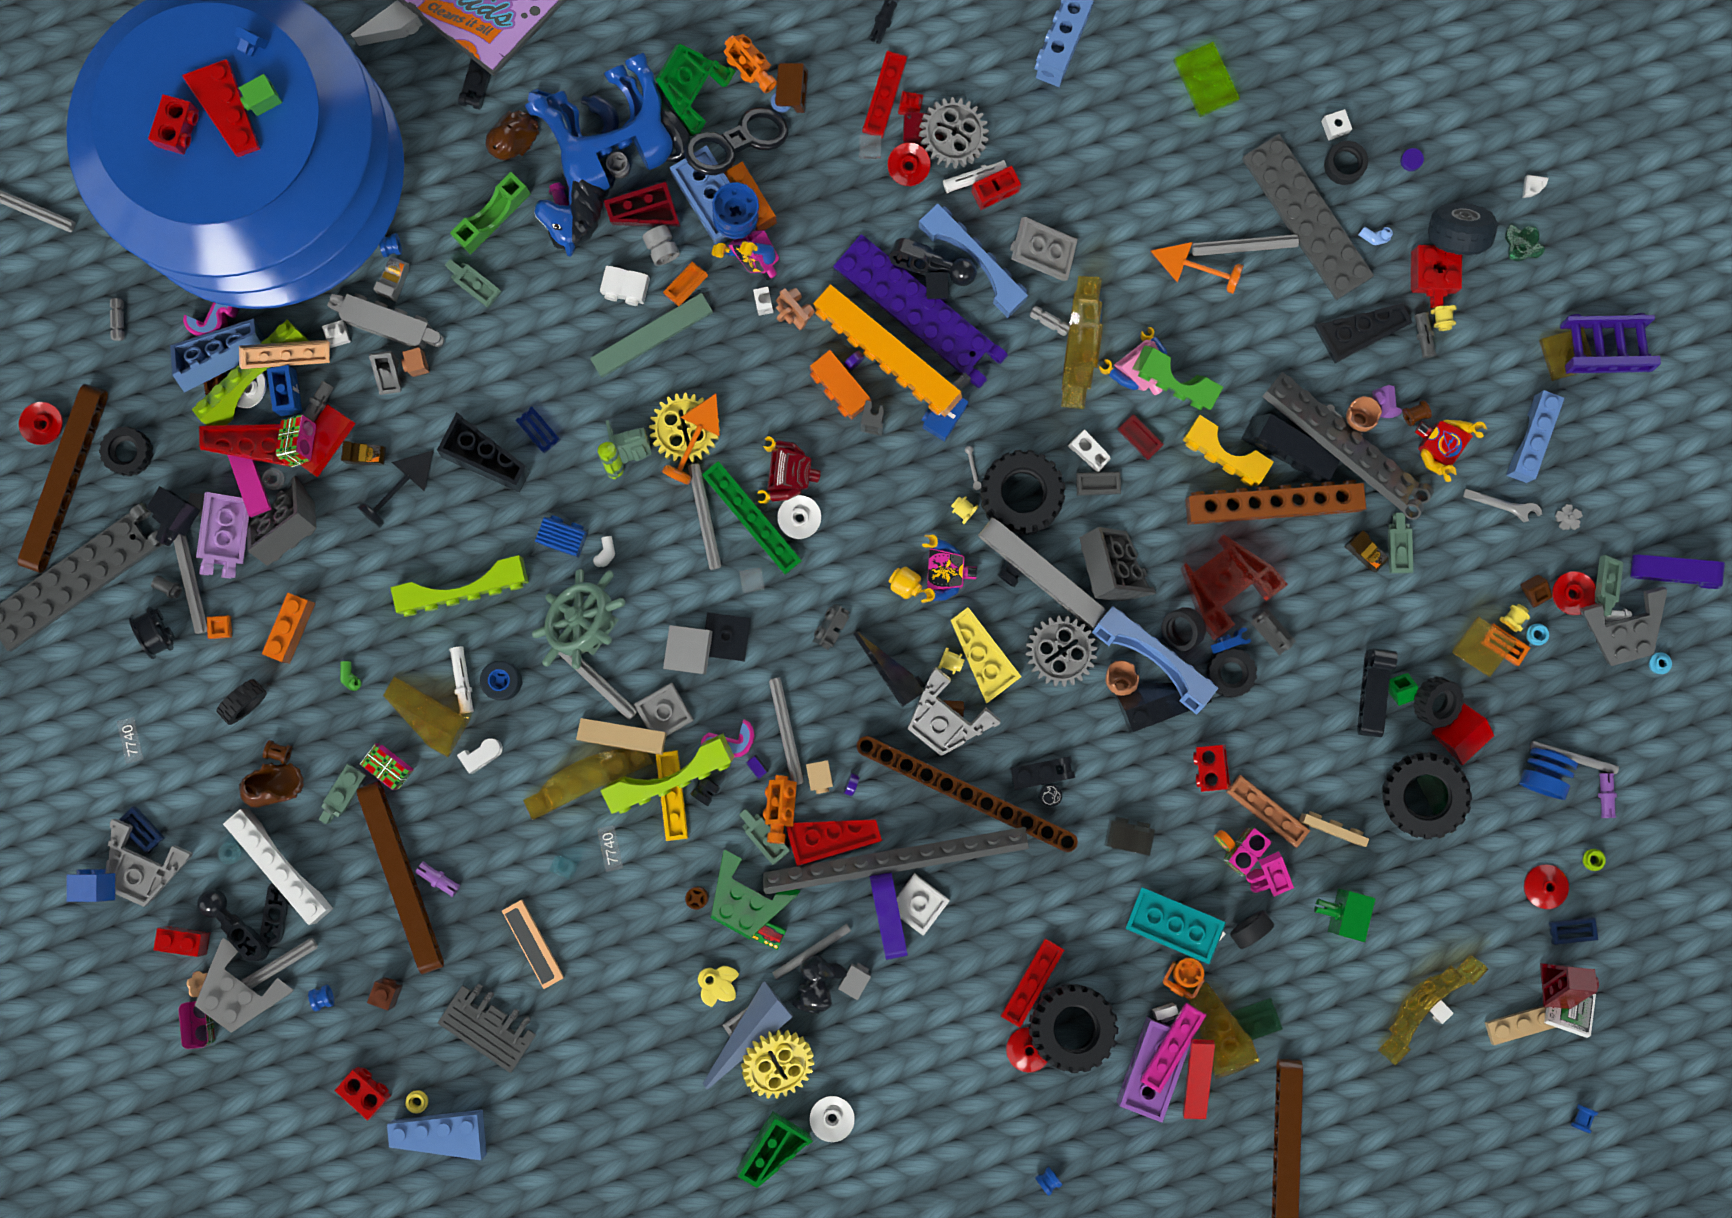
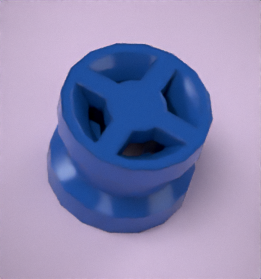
M391 234L390 237L384 236L379 244L383 257H389L390 254L401 255L402 246L398 234Z
M324 985L319 990L312 989L308 992L310 1005L315 1012L321 1010L324 1006H334V995L329 985Z
M1050 1167L1045 1169L1044 1174L1035 1177L1048 1196L1053 1193L1056 1187L1060 1188L1063 1185Z

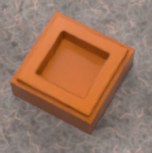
M230 615L207 617L208 639L232 638Z

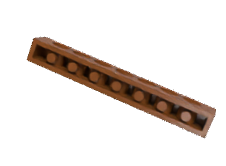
M1356 480L1343 481V485H1335V482L1321 483V486L1313 487V483L1300 484V488H1291V485H1281L1275 490H1270L1268 486L1258 487L1256 491L1249 492L1248 488H1239L1234 490L1235 493H1226V490H1215L1213 494L1204 495V491L1192 492L1191 496L1185 499L1188 525L1362 512L1366 509L1364 483H1357ZM1337 492H1341L1344 495V502L1337 500ZM1315 493L1322 496V504L1314 500ZM1293 495L1301 498V505L1293 503ZM1271 497L1279 499V507H1274L1271 504ZM1250 498L1258 502L1257 509L1249 506ZM1228 500H1233L1236 503V510H1230L1227 507ZM1209 501L1214 504V512L1206 510L1205 502Z

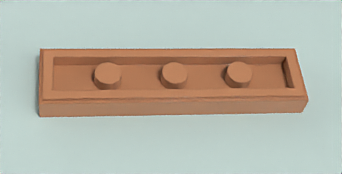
M1241 775L1232 783L1231 789L1226 791L1227 794L1295 848L1300 845L1310 832L1307 827Z

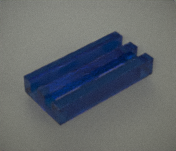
M530 407L529 411L524 412L523 416L515 420L544 454L561 440L533 407ZM532 414L554 438L553 441H550L530 418ZM525 420L529 422L548 444L544 447L523 423Z

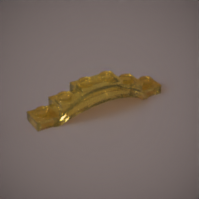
M1078 276L1077 290L1073 298L1062 380L1063 395L1061 407L1085 408L1087 389H1091L1093 369L1098 367L1103 325L1100 324L1102 301H1099L1102 278Z
M617 749L598 753L562 769L551 777L537 794L523 801L531 819L535 820L595 789L652 764L653 761L648 752L630 749Z
M1470 955L1457 969L1450 965L1443 973L1430 976L1419 983L1401 1003L1395 1022L1389 1028L1393 1035L1378 1051L1396 1065L1411 1050L1408 1047L1411 1038L1427 1013L1442 998L1467 983L1474 985L1489 969L1485 964Z

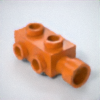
M745 34L730 36L725 41L727 47L724 53L727 56V62L739 69L741 72L740 77L745 82H758L760 89L765 94L772 91L777 85V81L772 75L767 74L771 64L766 60L765 55L759 52L752 44L751 39L745 36Z
M775 775V780H769V784L765 789L767 806L763 811L765 824L771 825L770 833L767 835L768 843L785 844L784 826H793L797 782L788 780V776Z

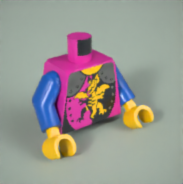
M764 230L753 231L744 238L734 239L728 246L724 243H718L713 246L711 253L713 256L723 258L725 252L729 256H737L750 273L761 272L766 280L772 279L777 274L773 265L779 260V256Z
M924 535L929 538L930 542L929 544H922V546L933 549H929L927 589L920 590V593H926L927 598L921 600V602L945 601L958 594L959 589L963 587V579H976L977 566H964V556L961 555L960 550L946 541L937 539L935 535Z

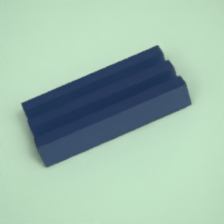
M132 806L119 819L124 823L128 819L150 843L147 845L132 829L129 836L146 854L150 853L160 841L165 839L136 806ZM132 814H134V816L147 828V830L155 837V839H153L152 836L139 824V822L132 816Z
M1594 917L1549 922L1551 927L1550 935L1552 936L1551 944L1553 945L1598 940L1596 918ZM1591 923L1590 927L1557 930L1558 926ZM1592 931L1590 936L1558 939V935Z

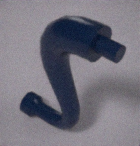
M595 94L592 98L582 97L581 104L589 106L590 112L601 117L603 121L601 133L618 129V113L608 100ZM608 174L606 177L610 188H612L615 183V176Z

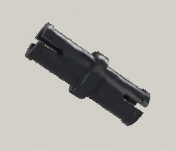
M884 0L879 15H876L875 25L868 37L870 41L875 42V39H877L876 43L881 44L886 29L891 25V17L897 7V3L894 0H891V3H889L890 0Z

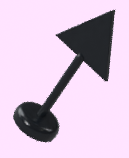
M433 450L391 462L405 476L373 509L366 503H361L357 509L380 528L384 524V520L377 512L409 479L425 491Z

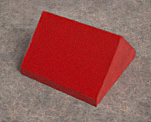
M1465 703L1462 705L1461 713H1459L1457 719L1452 724H1448L1444 728H1435L1431 732L1460 765H1464L1494 737L1487 719Z

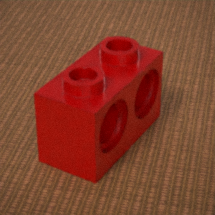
M162 94L148 140L158 148L184 155L186 148L191 144V133L193 126L198 122L199 110L189 101ZM183 111L182 115L176 118L177 113ZM176 133L175 137L169 140V136Z
M1011 165L973 183L971 192L980 210H983L1019 193L1021 183Z
M1226 744L1196 747V752H1193L1194 764L1198 765L1199 774H1196L1197 787L1201 788V792L1231 789ZM1207 751H1212L1215 754V761L1211 764L1205 760V753ZM1210 773H1214L1218 778V782L1214 786L1210 785L1207 781V776Z
M358 1066L347 1075L334 1091L368 1121L374 1117L391 1095L388 1093L389 1090L385 1085L380 1082L377 1083L371 1078L372 1074L367 1069ZM353 1079H357L360 1082V1089L353 1087ZM369 1094L376 1096V1104H372L369 1101Z

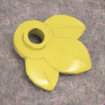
M721 966L717 969H703L698 975V984L702 988L701 998L703 1002L713 1007L717 999L725 1002L734 1000L736 992L731 982L739 976V973L729 966ZM708 976L713 977V980L710 983L705 982Z

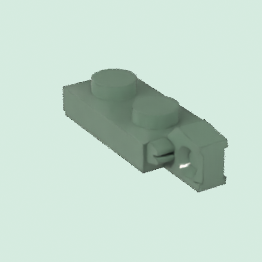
M451 259L445 264L447 269L453 273L451 276L453 281L488 309L502 293L500 289L468 264L462 263L459 266Z
M1394 513L1392 524L1388 528L1389 573H1413L1412 529H1410V524H1405L1404 513Z
M1607 555L1600 556L1595 590V602L1603 605L1604 617L1611 615L1612 607L1614 608L1615 603L1619 602L1623 562Z
M347 764L323 801L324 803L321 807L325 810L319 820L325 824H330L334 816L340 817L342 813H345L357 793V788L361 787L367 775L352 765Z
M744 809L739 814L745 821V824L742 826L745 833L772 865L776 864L790 852L785 844L767 842L770 826L765 824V820L758 813L753 817L747 809Z

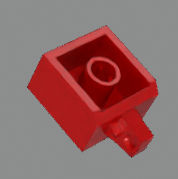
M1418 245L1411 251L1412 293H1426V296H1430V308L1443 306V297H1446L1447 294H1456L1462 289V255L1445 252L1435 245Z

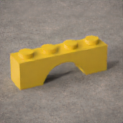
M1199 415L1183 438V441L1186 442L1185 445L1193 451L1198 450L1205 454L1204 458L1212 463L1217 462L1222 465V469L1231 475H1238L1247 486H1258L1274 461L1256 450L1245 456H1234L1227 453L1218 441V426Z

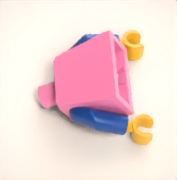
M1148 327L1147 331L1150 336H1146L1141 331L1140 338L1143 342L1115 363L1114 366L1116 368L1113 369L1111 361L1106 359L1104 362L1109 365V368L1103 369L1099 366V370L1102 374H1109L1121 386L1131 390L1138 389L1142 391L1149 388L1153 395H1157L1163 391L1155 386L1157 382L1152 379L1149 382L1138 377L1139 372L1132 369L1145 345L1167 355V349L1157 337H1154V329Z

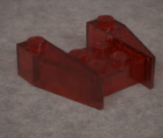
M1222 535L1218 540L1224 550L1198 570L1193 572L1187 563L1181 568L1195 610L1202 616L1206 631L1214 641L1235 625L1222 607L1245 589L1253 585L1264 600L1268 601L1288 585L1273 566L1226 535Z

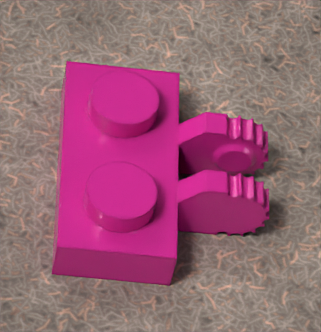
M1279 851L1258 860L1262 869L1256 868L1246 876L1247 881L1251 883V891L1255 893L1270 888L1272 895L1275 897L1294 888Z

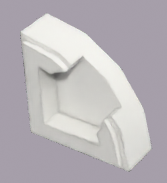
M1533 175L1525 176L1522 198L1532 197L1540 193L1546 186L1548 178Z

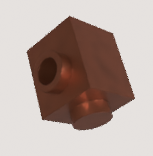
M383 977V979L374 982L367 1003L390 1010L395 1007L402 986L396 984V981Z

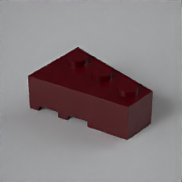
M666 182L604 201L612 225H667L668 227H680Z
M1540 963L1544 1007L1572 1009L1595 994L1599 988V980L1596 977L1595 969Z

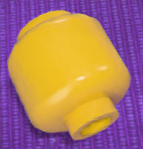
M908 567L897 568L889 579L891 590L904 599H909L912 596L916 597L923 587L920 585L921 576Z

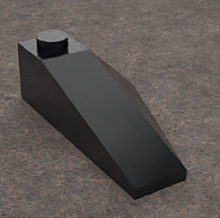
M857 631L853 634L902 708L922 695L925 685L919 676L914 677L912 673Z
M1174 683L1138 684L1137 689L1129 695L1120 696L1115 694L1130 733L1190 711L1188 707L1180 702L1181 696Z

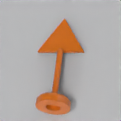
M1193 242L1150 251L1177 283L1183 267L1186 265L1229 279L1226 290L1231 294H1234L1244 267V265L1236 264L1232 273L1228 274L1186 260Z
M716 393L680 417L697 425V428L678 467L666 465L662 472L684 484H690L691 476L682 470L702 428L720 436Z

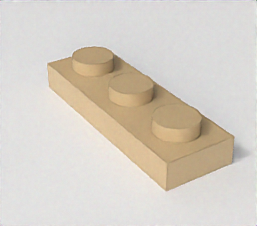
M1309 811V814L1301 813L1300 823L1362 847H1366L1369 838L1364 837V832L1351 828L1348 831L1342 828V823L1331 819L1328 823L1321 820V815Z
M1544 1005L1485 1022L1492 1045L1556 1027L1544 1023L1546 1013Z

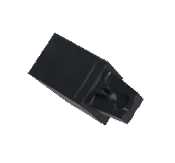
M161 486L158 487L146 507L147 510L153 513L152 518L161 524L155 540L166 546H170L179 534L185 536L200 512V509L176 493Z

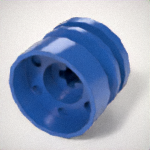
M738 182L728 183L720 187L715 193L712 202L713 223L716 229L723 236L731 239H741L750 235L758 222L759 204L755 192L747 185Z
M1532 748L1530 755L1538 759L1528 758L1527 763L1535 767V771L1524 770L1519 784L1537 793L1566 800L1570 785L1563 781L1562 777L1574 778V773L1567 769L1576 770L1578 763L1569 759L1566 755L1553 750Z

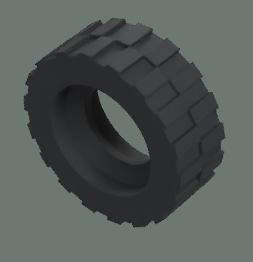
M127 426L116 427V429H112L108 434H105L103 441L100 443V459L104 462V466L112 472L123 476L138 475L151 464L153 445H151L150 439L144 433ZM123 441H131L137 448L136 456L129 462L119 460L116 455L117 446Z
M1240 649L1220 651L1210 659L1211 661L1207 665V678L1218 687L1216 691L1218 695H1223L1227 698L1239 697L1248 693L1250 688L1255 685L1254 682L1257 679L1255 661L1250 658L1248 653H1244ZM1233 662L1241 667L1242 678L1239 682L1228 684L1222 679L1221 669L1226 663Z
M1438 676L1429 678L1417 690L1413 703L1414 712L1419 720L1436 728H1444L1448 724H1452L1457 719L1459 713H1461L1464 694L1461 691V687L1453 681ZM1444 692L1445 699L1443 705L1437 712H1433L1432 707L1435 698L1439 693Z
M251 679L232 691L219 704L216 712L228 725L235 724L254 710L265 698L267 692L255 679Z

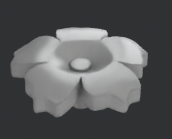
M1566 504L1561 508V511L1556 512V521L1560 522L1559 528L1562 530H1569L1570 528L1576 530L1580 528V521L1577 519L1583 516L1582 511L1573 509L1572 505Z

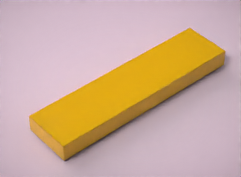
M678 750L663 752V755L656 754L658 778L672 775L680 770ZM676 786L671 788L670 793L661 796L666 841L689 838L683 788Z

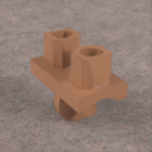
M786 288L780 291V296L776 299L778 303L776 309L780 312L777 320L779 322L786 320L789 325L794 323L799 330L806 326L815 311L810 304H806L802 308L797 302L801 300L802 296L797 288L789 291Z

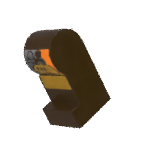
M343 441L341 461L346 464L381 466L385 464L386 447Z
M1364 530L1356 533L1344 546L1368 569L1375 573L1389 560L1388 556L1377 547Z

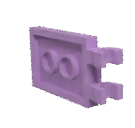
M205 492L196 558L203 559L199 574L213 575L214 564L224 565L222 578H235L236 564H243L249 520L243 498Z

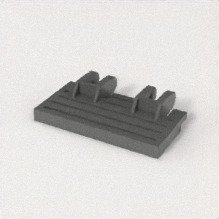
M478 984L467 999L466 997L471 990L462 985L437 1024L512 1073L536 1036L530 1030L526 1032L524 1037L521 1036L531 1019L528 1016L524 1018L517 1031H514L510 1026L518 1017L519 1010L515 1008L504 1024L503 1021L507 1014L497 1007L491 1005L488 1011H485L494 993L491 991L487 993L480 1006H477L473 1002L482 991L483 986Z

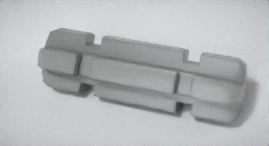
M120 298L110 299V308H112L110 310V328H113L110 331L111 339L122 341L124 340V331H122L124 329V311H122L124 301Z
M1038 306L1033 307L1030 312L1031 318L1039 319L1040 323L1052 330H1058L1057 333L1062 336L1068 333L1070 329L1069 324L1064 321L1063 323L1060 322L1059 318L1047 311L1044 313L1043 309Z

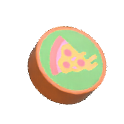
M1219 830L1214 835L1215 840L1226 851L1230 852L1236 846L1234 840L1225 831Z

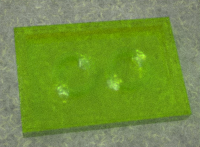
M1214 42L1174 58V64L1200 118L1239 101L1240 97Z

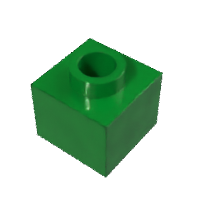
M1408 673L1389 679V694L1398 706L1414 701L1418 685Z

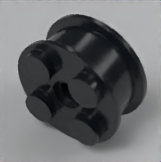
M148 607L146 609L147 612L137 617L134 615L129 616V622L142 649L151 659H155L157 653L166 649L169 651L173 650L174 643L172 639L175 636L169 627L165 628L162 622L164 618L160 610Z

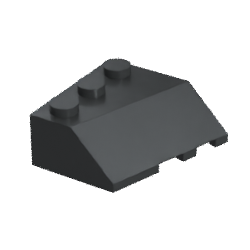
M296 476L290 480L292 485L285 492L281 490L276 495L277 498L271 506L272 509L257 515L248 524V552L267 566L273 561L279 560L290 548H295L299 541L306 536L312 535L317 528L315 503Z
M1097 527L1079 537L1095 598L1127 601L1156 594L1154 587H1149L1145 579L1148 576L1145 569H1141L1137 563L1136 558L1138 554L1127 531Z

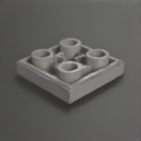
M670 625L663 669L706 675L713 631Z

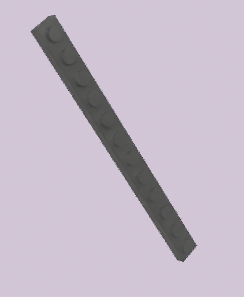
M1026 828L992 832L763 872V889L765 894L1025 850L1029 849Z

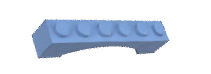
M936 204L919 220V228L933 242L937 239L950 243L963 250L978 263L992 285L995 294L993 304L1007 318L1026 302L1028 297L1026 288L1020 283L1016 284L1011 279V273L1006 268H1001L996 263L997 259L990 252L986 253L981 248L982 244L977 238H971L966 233V227L961 222L957 223L952 218V213L945 206L941 207L939 204Z
M1113 606L1092 631L1095 636L1108 646L1111 643L1126 646L1156 663L1175 684L1181 696L1180 702L1196 715L1205 707L1218 689L1210 679L1198 673L1192 665L1184 662L1174 651L1167 649L1157 638L1149 635L1139 624L1131 621L1121 610H1117Z

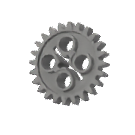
M951 97L949 103L944 98L941 101V105L935 102L933 105L934 109L929 107L927 110L928 115L924 114L922 118L924 122H921L919 126L923 129V131H920L919 136L924 137L920 144L927 145L926 152L931 151V160L935 157L938 158V165L945 161V168L950 163H953L954 169L957 168L959 163L962 167H965L967 161L972 164L974 157L977 159L980 157L979 151L983 152L986 147L983 144L988 141L985 135L988 134L989 130L983 129V127L986 126L987 121L980 120L984 115L983 113H975L978 108L977 106L973 109L969 108L970 101L963 105L962 98H960L958 103H955L953 97ZM950 115L954 122H947L944 116ZM963 126H970L973 132H966ZM952 130H955V131H956V135H955V136H953V135L951 134V133H952ZM935 134L943 135L944 141L937 140ZM954 144H960L963 147V151H957Z
M1057 616L1056 622H1054L1050 617L1048 618V625L1040 622L1041 630L1036 627L1033 629L1037 634L1036 636L1029 635V639L1033 643L1026 644V647L1031 648V651L1025 653V655L1032 656V659L1027 664L1035 665L1031 672L1039 671L1038 679L1043 676L1046 677L1045 684L1053 680V686L1056 687L1058 682L1061 681L1062 686L1066 687L1069 680L1071 685H1075L1074 678L1082 681V673L1085 675L1090 674L1086 668L1094 667L1090 660L1097 659V656L1091 654L1092 651L1097 650V647L1091 646L1095 638H1088L1091 630L1084 632L1085 624L1077 626L1078 619L1069 623V616L1065 618L1064 622L1060 616ZM1065 630L1069 633L1070 638L1068 642H1062L1059 639L1058 634L1060 631ZM1073 640L1078 641L1077 644L1064 652L1065 657L1059 655L1051 662L1045 663L1047 658L1058 651L1057 646L1063 648ZM1042 643L1051 645L1052 651L1050 654L1046 655L1041 652L1040 646ZM1074 648L1082 652L1080 660L1072 658L1071 651ZM1055 661H1061L1064 664L1063 672L1058 673L1053 669Z

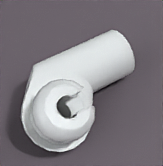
M612 536L601 538L603 550L598 556L594 557L593 562L595 566L605 567L614 558L615 550Z

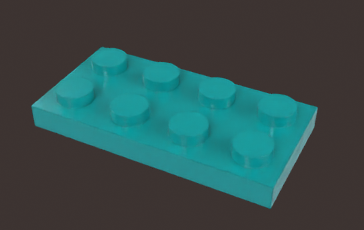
M1142 887L1125 929L1210 964L1226 922Z

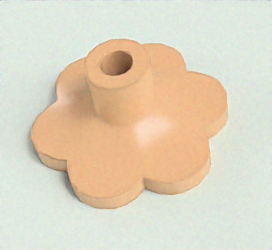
M196 971L193 973L192 978L187 980V987L191 997L198 998L208 973L202 974V972Z

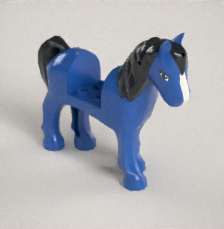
M644 53L625 61L628 70L637 75L643 95L637 88L636 79L627 74L624 65L614 67L604 73L608 82L615 84L624 93L629 104V120L621 128L607 133L582 136L579 125V111L577 106L568 102L565 91L557 92L547 98L540 97L525 105L530 115L542 118L549 125L561 149L563 173L569 187V205H558L547 199L539 200L535 206L534 213L536 218L547 228L554 247L565 249L569 257L573 255L575 247L588 241L598 228L605 190L610 188L605 172L597 157L598 155L601 159L610 155L613 151L612 149L619 147V150L634 142L648 170L654 169L665 162H680L685 159L684 147L690 138L679 116L666 101L665 94L659 84L655 83L654 74L647 65V58ZM673 147L676 149L675 154H671L673 151Z

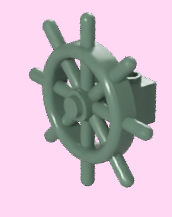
M578 569L575 574L574 585L565 589L558 597L551 593L546 595V600L552 605L547 613L545 626L532 632L534 638L546 635L547 641L552 646L542 661L544 666H550L559 652L572 656V667L579 669L581 667L582 653L587 651L594 655L602 643L608 645L612 642V638L608 634L619 620L612 615V610L625 605L623 598L611 601L607 592L604 591L614 576L612 571H607L598 584L595 585L590 582H584V571ZM588 596L586 601L583 603V597ZM565 628L563 633L560 635V630Z

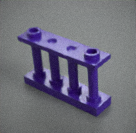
M1637 313L1624 316H1581L1580 314L1568 316L1560 324V329H1571L1574 357L1565 365L1566 374L1653 372L1661 365L1660 356H1651L1648 353L1645 328L1655 320V315ZM1602 328H1614L1618 356L1608 357L1605 354ZM1624 328H1636L1638 356L1627 354ZM1581 329H1593L1595 357H1586L1584 355Z

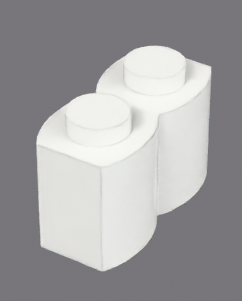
M606 266L600 292L602 295H605L604 298L607 300L617 301V299H624L625 303L638 306V303L644 304L650 278L643 273Z

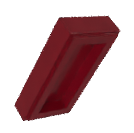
M1134 414L1117 429L1147 460L1164 445Z

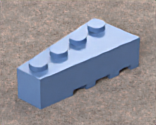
M251 319L170 345L172 375L183 392H186L238 366L239 346L261 344L265 340V336L256 321Z
M483 1110L394 1119L387 1124L390 1148L482 1160L487 1155Z

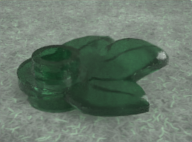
M1511 224L1507 228L1505 239L1510 245L1508 255L1512 260L1523 261L1528 257L1538 258L1544 253L1545 248L1537 243L1540 234L1536 227L1528 226L1521 231Z

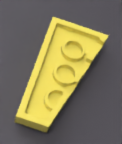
M968 607L951 620V624L987 704L1020 679L1021 675Z

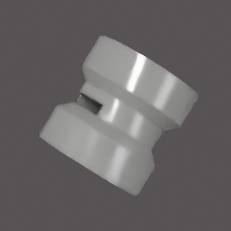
M613 152L607 157L606 165L611 175L617 179H622L629 174L630 164L623 153Z

